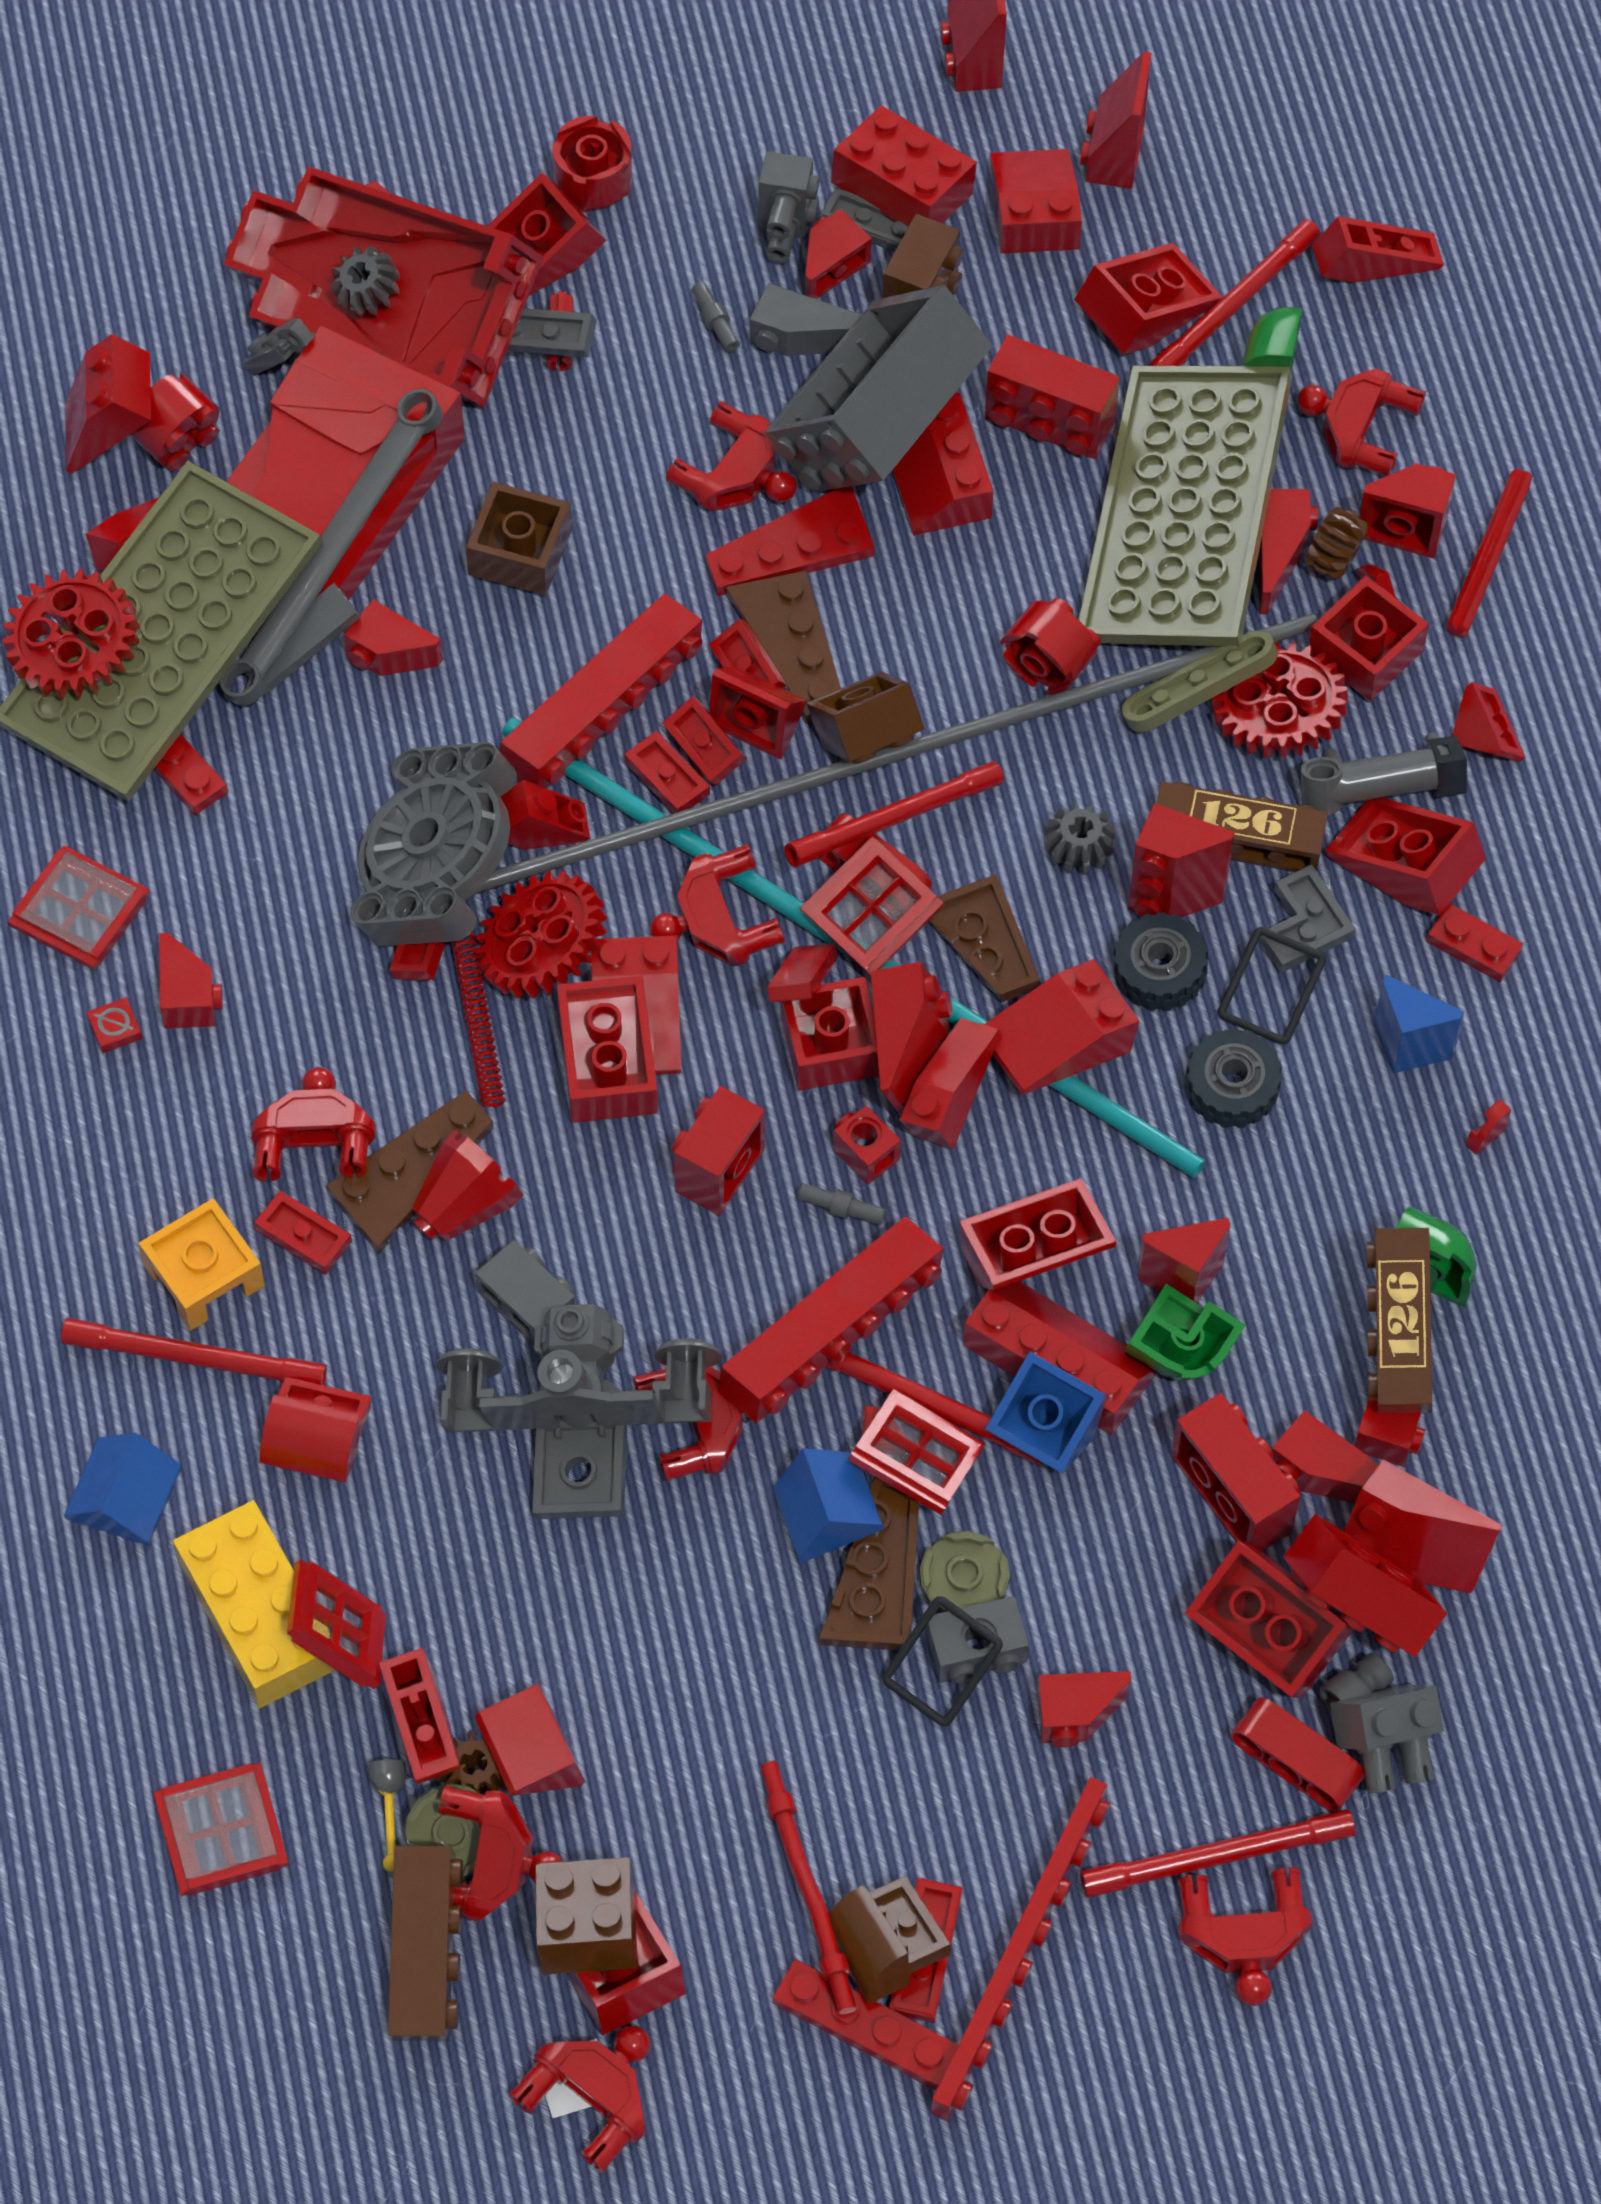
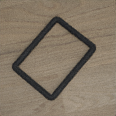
M1257 927L1251 935L1217 1011L1218 1016L1224 1021L1253 1031L1255 1034L1278 1044H1287L1294 1034L1326 963V955L1322 951L1270 929ZM1261 935L1318 959L1283 1036L1226 1012Z
M938 1596L931 1602L884 1672L882 1680L888 1688L938 1725L946 1727L953 1722L1000 1653L1003 1642L999 1636L947 1598ZM940 1605L994 1644L945 1717L891 1679Z

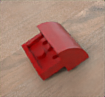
M285 1377L279 1394L273 1395L262 1434L259 1463L346 1482L358 1453L359 1437L371 1409L372 1396Z

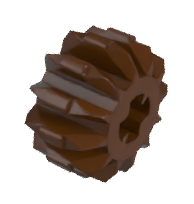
M1339 507L1332 509L1313 538L1306 555V563L1326 577L1327 575L1334 579L1342 577L1355 559L1366 538L1368 523L1359 518V515L1349 510L1346 511Z
M472 1730L467 1732V1742L462 1743L459 1739L453 1737L461 1769L436 1777L437 1781L443 1782V1785L452 1783L469 1786L485 1795L486 1791L508 1790L484 1737L481 1741H477ZM476 1766H481L483 1770H475ZM467 1771H474V1773L470 1775L467 1774Z

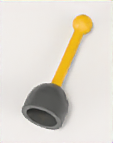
M384 1759L369 1764V1779L372 1788L378 1794L384 1796L387 1856L383 1860V1867L386 1871L393 1872L394 1846H396L393 1795L405 1784L406 1763L397 1759Z

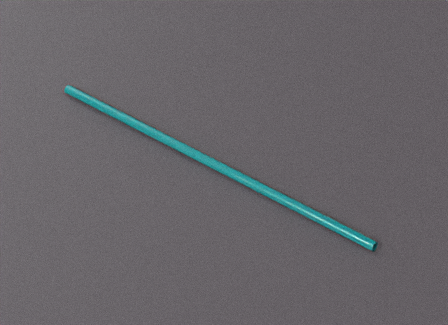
M514 717L511 718L504 726L502 735L508 736L522 722ZM578 758L567 767L564 773L570 779L641 824L667 816ZM687 828L661 835L662 838L694 858L703 853H710L712 857L724 853ZM750 870L728 878L729 881L824 942L836 944L801 911L800 907L804 904L803 902L755 871ZM850 934V936L865 950H867L870 947L869 944L865 943L855 935ZM836 944V949H837L838 951L842 952L843 954H845L846 956H848V955ZM891 959L881 969L899 966L900 964ZM951 998L953 1015L948 1017L947 1021L954 1025L957 1024L960 1018L980 1024L988 1022ZM1075 1076L1067 1077L1049 1085L1192 1178L1197 1177L1205 1164L1203 1158Z

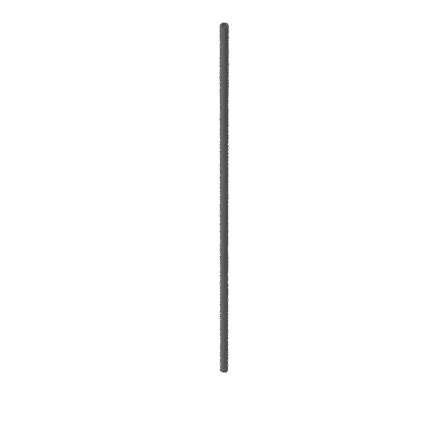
M1312 613L1258 631L1269 633L1275 643L1310 632L1311 627L1317 622V618ZM1222 646L1200 648L914 738L911 742L902 746H888L878 749L874 758L862 763L843 760L496 869L490 879L476 893L1161 679Z

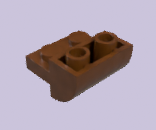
M906 1876L872 1892H868L863 1884L844 1896L829 1913L840 1953L846 1954L851 1970L850 1976L868 2004L910 1985L911 1973L951 1955L949 1941Z

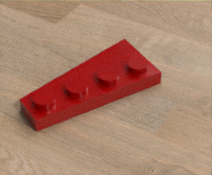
M852 486L837 488L707 553L706 566L716 594L721 596L726 594V587L801 571L811 573L874 557L875 546Z

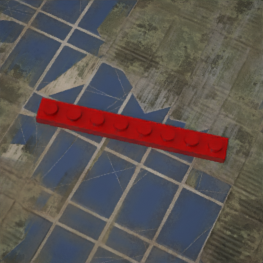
M1090 1776L932 2098L931 2114L948 2121L954 2108L962 2111L973 2089V2084L967 2081L974 2067L982 2070L993 2048V2043L989 2042L988 2038L994 2026L1002 2029L1013 2007V2002L1008 2001L1009 1995L1014 1985L1022 1988L1033 1965V1962L1027 1960L1034 1945L1040 1948L1044 1945L1053 1922L1047 1920L1053 1905L1061 1908L1072 1885V1882L1067 1880V1877L1073 1865L1081 1868L1090 1850L1091 1842L1087 1841L1086 1838L1092 1826L1100 1828L1106 1818L1111 1805L1110 1802L1105 1801L1106 1783Z

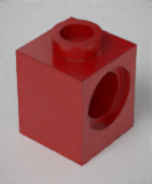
M866 1105L857 1113L850 1112L838 1121L834 1128L833 1151L869 1185L900 1160L901 1139ZM859 1139H868L871 1140L873 1144L868 1146H861L856 1144L855 1141Z

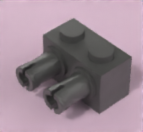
M766 151L758 182V231L767 232L770 236L767 257L773 262H788L794 237L805 238L808 224L816 223L819 209V200H816L820 177L813 175V158Z
M1405 1684L1330 1703L1337 1747L1341 1749H1356L1357 1753H1361L1366 1776L1367 1793H1381L1396 1789L1390 1759V1748L1395 1743L1400 1745L1405 1783L1414 1784L1435 1779L1430 1761L1428 1739L1431 1738V1734L1444 1731L1437 1686Z

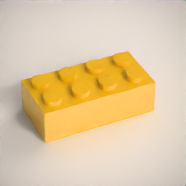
M255 1500L173 1540L177 1562L258 1709L336 1670L291 1641L292 1637L287 1634L294 1570ZM314 1618L313 1629L330 1640L331 1636L325 1625Z

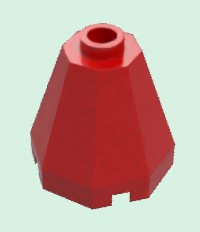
M455 1129L443 1141L415 1200L412 1210L418 1218L413 1223L430 1240H433L438 1235L444 1241H448L512 1208L523 1196V1193L510 1176L505 1180L501 1177V1167L469 1137L466 1135L462 1136L460 1131Z

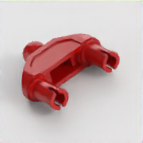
M1371 369L1340 381L1332 399L1328 398L1325 389L1320 386L1308 385L1301 389L1296 401L1299 410L1307 416L1314 417L1322 413L1326 414L1323 435L1337 465L1348 469L1350 467L1354 468L1357 465L1386 477L1393 471L1398 453L1365 443L1364 437L1378 407L1383 406L1384 403L1418 416L1426 397V391L1393 381V376L1388 372L1380 369Z
M724 401L718 403L719 408H714L710 417V424L738 437V439L713 472L706 474L685 463L682 459L677 458L674 460L675 465L671 464L666 474L667 482L673 483L694 494L698 504L710 510L729 509L751 503L764 487L768 497L779 503L792 499L797 490V483L793 475L782 470L775 471L773 443L764 433L770 426L769 420L759 414L748 416L727 405Z
M748 843L713 857L710 853L697 855L689 866L677 896L682 915L675 916L670 913H660L653 918L649 928L651 937L677 936V942L682 933L689 930L695 948L733 966L747 963V960H750L749 955L785 943L776 917L740 931L739 927L735 928L719 888L722 885V880L757 869Z
M312 1068L304 1074L302 1079L303 1090H292L267 1107L255 1119L251 1132V1139L256 1146L253 1175L258 1180L267 1182L268 1169H271V1181L279 1179L281 1176L282 1149L342 1145L339 1172L346 1177L353 1178L354 1165H356L357 1178L362 1177L367 1173L368 1146L376 1138V1125L359 1105L335 1089V1077L327 1068Z
M712 1367L706 1368L705 1376L713 1392L712 1422H692L698 1438L696 1445L659 1454L662 1472L665 1471L664 1478L666 1482L700 1471L710 1475L721 1473L726 1467L742 1434V1411L718 1391L721 1372ZM666 1368L633 1376L635 1390H652L654 1381H666Z
M448 1785L444 1787L440 1801L444 1802V1805H439V1815L478 1822L481 1828L473 1878L469 1884L462 1883V1887H454V1906H461L463 1917H466L467 1920L474 1922L482 1920L514 1895L526 1882L527 1875H530L536 1884V1864L564 1862L554 1852H542L535 1857L530 1856L534 1837L517 1807L504 1792L491 1790L486 1791L485 1795L452 1788Z
M1289 1867V1875H1287L1288 1886L1286 1885L1284 1868L1271 1872L1276 1911L1268 1913L1216 1917L1211 1914L1207 1876L1196 1875L1195 1893L1192 1875L1178 1880L1184 1916L1178 1925L1180 1939L1194 1953L1225 1974L1241 1973L1235 1982V1991L1238 1998L1246 2005L1257 2006L1269 1999L1272 1993V1984L1268 1975L1262 1971L1273 1970L1299 1944L1313 1926L1312 1913L1309 1912L1308 1908L1304 1907L1300 1881L1301 1872L1298 1868Z
M626 2026L617 2033L614 2039V2052L599 2041L554 2042L541 2046L534 2055L533 2061L535 2065L514 2090H511L508 2094L517 2106L521 2103L524 2105L522 2107L524 2112L532 2114L534 2108L556 2083L560 2085L563 2083L604 2116L608 2124L590 2145L581 2152V2156L589 2165H592L594 2162L596 2163L594 2169L600 2173H604L607 2170V2167L628 2142L634 2144L635 2141H639L646 2133L636 2072L628 2065V2063L643 2060L651 2049L649 2035L638 2026Z

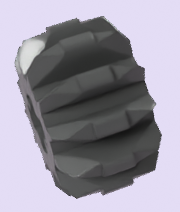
M369 246L364 253L360 248L354 247L353 256L349 259L340 255V261L343 265L342 267L331 269L335 281L330 284L332 292L338 298V303L344 309H351L355 315L360 317L366 310L370 314L377 316L378 306L381 304L391 307L388 297L389 295L399 294V287L395 282L400 279V274L393 265V260L384 252L379 253L372 246Z
M1074 801L1070 806V812L1058 807V810L1055 812V818L1049 819L1046 823L1045 833L1047 836L1044 840V847L1047 852H1052L1051 860L1053 865L1066 862L1065 869L1068 874L1074 867H1080L1086 875L1090 871V864L1102 869L1106 857H1111L1114 853L1115 843L1113 840L1116 836V829L1113 824H1108L1109 816L1107 811L1094 814L1095 807L1093 803H1090L1086 809H1080Z

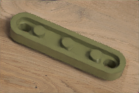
M1265 631L1248 632L1242 635L1240 647H1237V645L1222 646L1132 694L1122 706V713L1129 728L1136 732L1154 730L1175 717L1266 670L1275 662L1278 655L1272 636Z

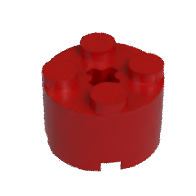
M582 116L567 122L560 128L552 147L553 180L582 212H590L593 209L610 206L630 193L632 183V146L628 133L620 124L610 120V123L598 121V116Z
M179 373L180 378L178 379L173 374L167 375L151 387V421L130 434L162 466H166L174 472L185 465L189 459L190 451L199 444L202 447L210 445L220 431L215 426L219 417V407L184 373Z
M1054 598L1051 602L1042 600L1032 602L1000 640V645L1005 644L1006 650L1002 655L1010 669L1032 687L1037 682L1049 687L1045 693L1050 695L1067 691L1096 656L1097 648L1101 644L1100 637L1093 630L1086 628L1073 615L1072 607L1060 598Z

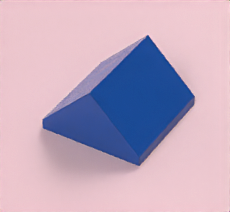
M1386 974L1381 985L1374 1024L1393 1074L1450 1060L1455 1053L1464 1011Z
M1029 1351L988 1423L986 1430L1064 1474L1094 1439L1107 1395Z
M137 1433L99 1437L64 1517L67 1520L149 1546L181 1472L182 1465Z
M803 1448L773 1486L800 1563L884 1530L863 1469L848 1460L852 1452Z

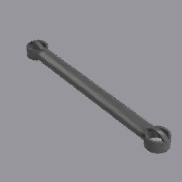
M422 388L413 389L400 399L397 421L321 535L323 544L267 617L241 659L235 660L220 680L223 692L233 703L241 706L250 705L258 701L263 695L266 688L265 675L422 435L435 430L440 424L443 410L434 394L429 390ZM427 402L425 413L420 421L408 420V414L415 405ZM250 672L246 688L240 693L231 692L233 680L242 673Z

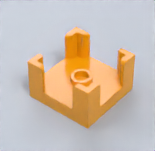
M214 1198L138 1243L144 1268L154 1281L158 1278L161 1279L175 1299L178 1315L189 1331H192L208 1320L206 1304L241 1283L246 1296L265 1286L260 1261Z

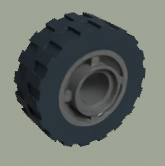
M1158 912L1157 915L1146 914L1139 920L1134 919L1128 924L1129 926L1120 932L1119 940L1115 942L1114 946L1115 981L1117 986H1120L1121 993L1125 998H1130L1133 1004L1138 1007L1140 1005L1144 1006L1147 1010L1155 1011V1009L1171 1011V1008H1181L1189 1000H1194L1198 996L1200 988L1203 989L1208 972L1207 944H1204V936L1201 931L1198 932L1193 923L1183 920L1181 916L1176 914L1172 916ZM1156 959H1165L1168 960L1169 963L1165 965H1157L1152 963V961Z
M1229 1028V1030L1224 1031L1219 1029L1214 1031L1212 1035L1203 1037L1200 1040V1044L1191 1051L1184 1080L1185 1088H1187L1186 1096L1189 1103L1193 1104L1194 1111L1198 1115L1204 1116L1206 1121L1211 1124L1217 1123L1224 1128H1229V1126L1243 1128L1247 1124H1255L1260 1121L1262 1116H1267L1270 1113L1273 1103L1275 1104L1282 1081L1281 1060L1278 1061L1277 1052L1274 1047L1271 1048L1265 1038L1262 1036L1258 1037L1253 1034V1031L1247 1029L1242 1031L1238 1030V1028ZM1234 1073L1239 1075L1243 1081L1233 1083L1226 1080L1224 1075Z

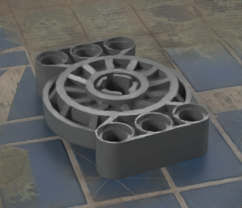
M490 742L412 748L404 751L395 759L392 765V774L403 786V789L394 794L379 809L368 825L360 845L358 858L360 878L367 892L354 901L350 911L352 920L376 945L394 946L458 941L467 937L474 930L477 924V916L465 900L474 895L490 879L502 860L508 845L510 820L508 810L501 796L514 786L517 779L514 767L495 745Z

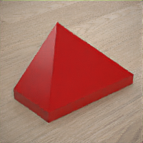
M1475 682L1469 683L1465 687L1452 736H1457L1462 747L1517 762L1526 758L1497 690Z

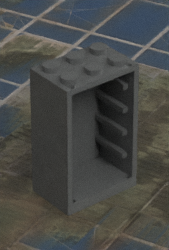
M945 285L873 300L764 433L773 443L776 453L786 459L798 473L800 482L813 492L884 481L993 345Z

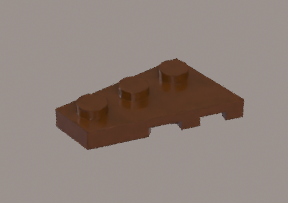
M997 874L937 896L945 906L929 923L1001 1002L1033 991L1041 985Z

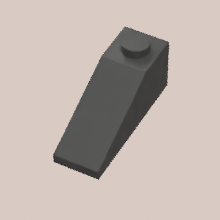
M768 283L750 318V343L757 345L764 351H774L786 356L827 354L834 349L861 314Z

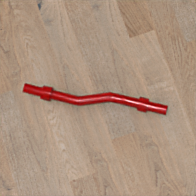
M769 1761L760 1766L769 1796L766 1800L771 1820L777 1823L790 1870L811 1917L822 1955L819 1964L824 1981L830 1982L839 2014H849L854 2012L857 2007L847 1977L851 1974L845 1953H840L826 1903L807 1862L794 1819L797 1810L792 1793L786 1792L778 1762Z

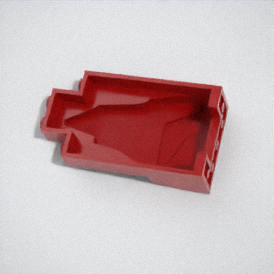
M308 166L304 177L297 184L296 197L293 203L255 190L252 191L249 201L246 202L242 209L241 222L235 237L228 244L224 265L241 276L261 282L260 288L253 295L249 317L262 325L275 329L279 325L283 326L289 319L299 318L307 326V329L314 334L320 326H323L461 392V400L484 408L544 257L512 234ZM369 246H372L379 253H387L393 260V265L400 274V279L395 282L399 287V294L389 295L391 307L384 306L383 304L379 305L377 316L370 314L366 310L360 317L355 315L351 309H344L338 303V298L332 292L330 285L335 281L331 269L342 267L340 255L349 259L353 256L354 247L360 248L364 253Z
M320 326L315 333L316 336L299 354L271 399L272 418L270 423L226 481L227 483L321 536L397 421L400 399L413 389H426L434 394L443 410L440 424L435 430L422 435L318 594L319 596L335 583L347 599L350 600L465 440L461 392L328 328ZM427 402L415 405L408 414V420L420 421L425 413Z

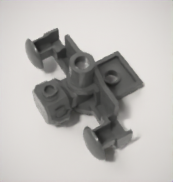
M595 1304L553 1306L545 1314L544 1323L535 1329L534 1350L543 1358L537 1371L538 1379L541 1383L540 1391L521 1396H499L494 1388L486 1389V1381L488 1377L495 1376L502 1371L501 1361L492 1353L481 1349H454L440 1356L436 1362V1368L447 1375L446 1391H442L440 1420L449 1433L536 1429L532 1514L536 1520L624 1516L627 1425L712 1422L713 1392L705 1379L706 1368L717 1365L722 1360V1356L714 1345L703 1340L681 1338L662 1344L655 1352L656 1361L666 1366V1381H654L652 1390L620 1391L616 1386L603 1378L604 1373L615 1362V1356L624 1349L623 1325L613 1319L607 1310ZM579 1463L591 1465L590 1475L581 1482L569 1480V1472L573 1466Z

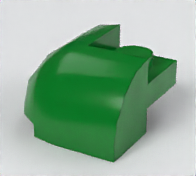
M1276 307L1260 316L1247 339L1242 366L1290 367L1292 371L1302 308Z
M1410 1206L1407 1207L1396 1228L1429 1227L1430 1293L1466 1307L1477 1268L1475 1254L1466 1234L1446 1221Z
M1165 1284L1124 1351L1163 1376L1180 1382L1200 1379L1212 1373L1224 1361L1244 1329L1245 1324L1210 1301L1203 1308L1168 1284Z

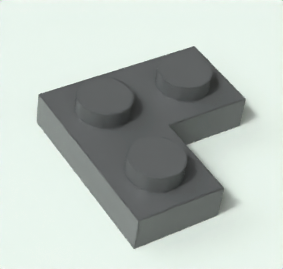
M1312 864L1275 882L1274 891L1292 917L1268 929L1323 953L1354 938L1355 927ZM1260 936L1259 941L1281 973L1314 958L1265 936Z

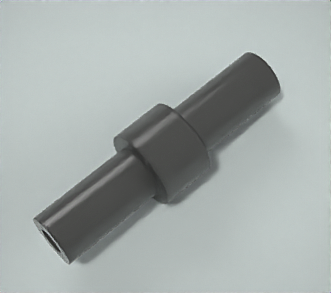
M705 282L696 283L691 291L703 310L701 316L710 331H715L726 352L735 351L740 346V342L729 325L730 317L724 306L715 301Z
M802 1183L798 1194L799 1200L830 1209L829 1214L844 1219L852 1216L881 1226L886 1214V1209L854 1199V1194L839 1189L834 1193Z

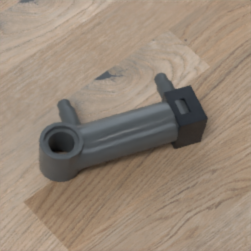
M1434 732L1427 734L1425 737L1427 749L1342 762L1340 755L1337 754L1335 749L1329 748L1325 750L1324 757L1309 759L1301 767L1302 805L1313 806L1317 810L1328 812V815L1341 810L1343 804L1428 790H1435L1438 798L1467 793V757L1456 735L1439 738Z

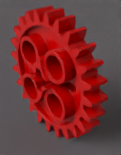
M80 568L76 572L75 577L71 579L65 569L61 570L59 581L54 582L46 574V586L40 588L34 583L29 584L33 595L27 597L19 594L17 598L22 605L21 609L9 608L8 612L14 622L3 624V628L8 637L2 639L8 651L6 657L10 665L14 666L13 669L18 678H25L30 689H34L39 685L44 696H48L55 687L60 699H64L68 689H73L77 698H81L83 687L89 686L94 693H97V681L101 679L110 685L113 684L109 673L112 670L124 673L126 670L121 659H134L135 656L129 645L139 644V639L135 633V630L140 628V624L136 616H134L137 612L132 602L128 601L129 598L123 588L117 589L112 578L103 582L97 571L87 580L83 570ZM70 604H75V606L72 609L62 611L63 608H65L66 606ZM45 615H50L51 617H53L54 619H56L57 623H56L55 621H53V620L51 621L50 619H48V618H46V617H44V616H45ZM107 625L102 631L93 632L98 626ZM60 626H61L63 629L66 630V632H65L64 634H63V632H62ZM80 634L83 642L76 635ZM49 635L44 641L36 642L41 636ZM85 644H86L87 646H89V647L91 646L92 648H94V649H96V650H99V651H98V652H93V651L89 650L88 648H86ZM81 656L76 662L67 663L72 657Z
M1275 642L1278 655L1275 662L1269 668L1212 698L1215 723L1222 726L1223 737L1233 736V746L1235 747L1247 742L1248 754H1252L1259 747L1263 748L1264 758H1268L1273 750H1278L1281 758L1285 759L1288 749H1294L1299 756L1303 755V745L1308 744L1311 748L1317 750L1319 748L1318 737L1330 741L1332 739L1331 728L1340 729L1342 727L1341 717L1347 716L1348 690L1345 687L1344 674H1338L1337 663L1327 664V657L1324 652L1313 657L1312 646L1310 645L1302 652H1298L1296 642H1292L1287 650H1282L1279 642Z
M547 871L542 882L535 875H532L529 886L526 888L519 882L516 883V894L510 896L503 893L502 899L504 904L502 907H490V910L495 915L494 918L482 920L481 922L487 932L476 936V939L482 945L475 950V954L481 959L478 966L492 985L498 987L505 995L511 991L516 998L520 999L526 991L533 999L538 994L540 988L550 995L553 984L556 982L566 984V976L570 973L579 977L581 972L578 966L581 962L586 964H592L593 962L588 955L589 951L599 950L602 947L596 940V937L602 936L607 932L601 924L608 919L602 910L605 905L588 882L584 883L578 875L570 878L565 871H562L557 879L551 871Z

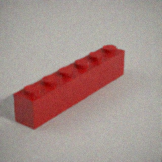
M664 593L501 741L500 752L514 767L517 773V780L520 782L526 780L542 787L556 784L563 777L571 763L577 758L583 759L590 752L596 740L604 733L610 734L620 723L621 717L631 708L637 709L647 698L648 693L658 683H666L673 675L675 668L683 660L692 659L698 653L702 646L701 632L703 620Z
M903 1217L722 1365L718 1391L756 1424L769 1413L771 1415L777 1414L787 1404L789 1397L799 1388L804 1390L810 1387L818 1378L820 1371L828 1364L840 1362L849 1352L851 1345L858 1339L870 1337L887 1315L891 1312L896 1314L903 1310L916 1291L921 1287L927 1289L932 1286L942 1272L940 1265L944 1248L909 1218Z

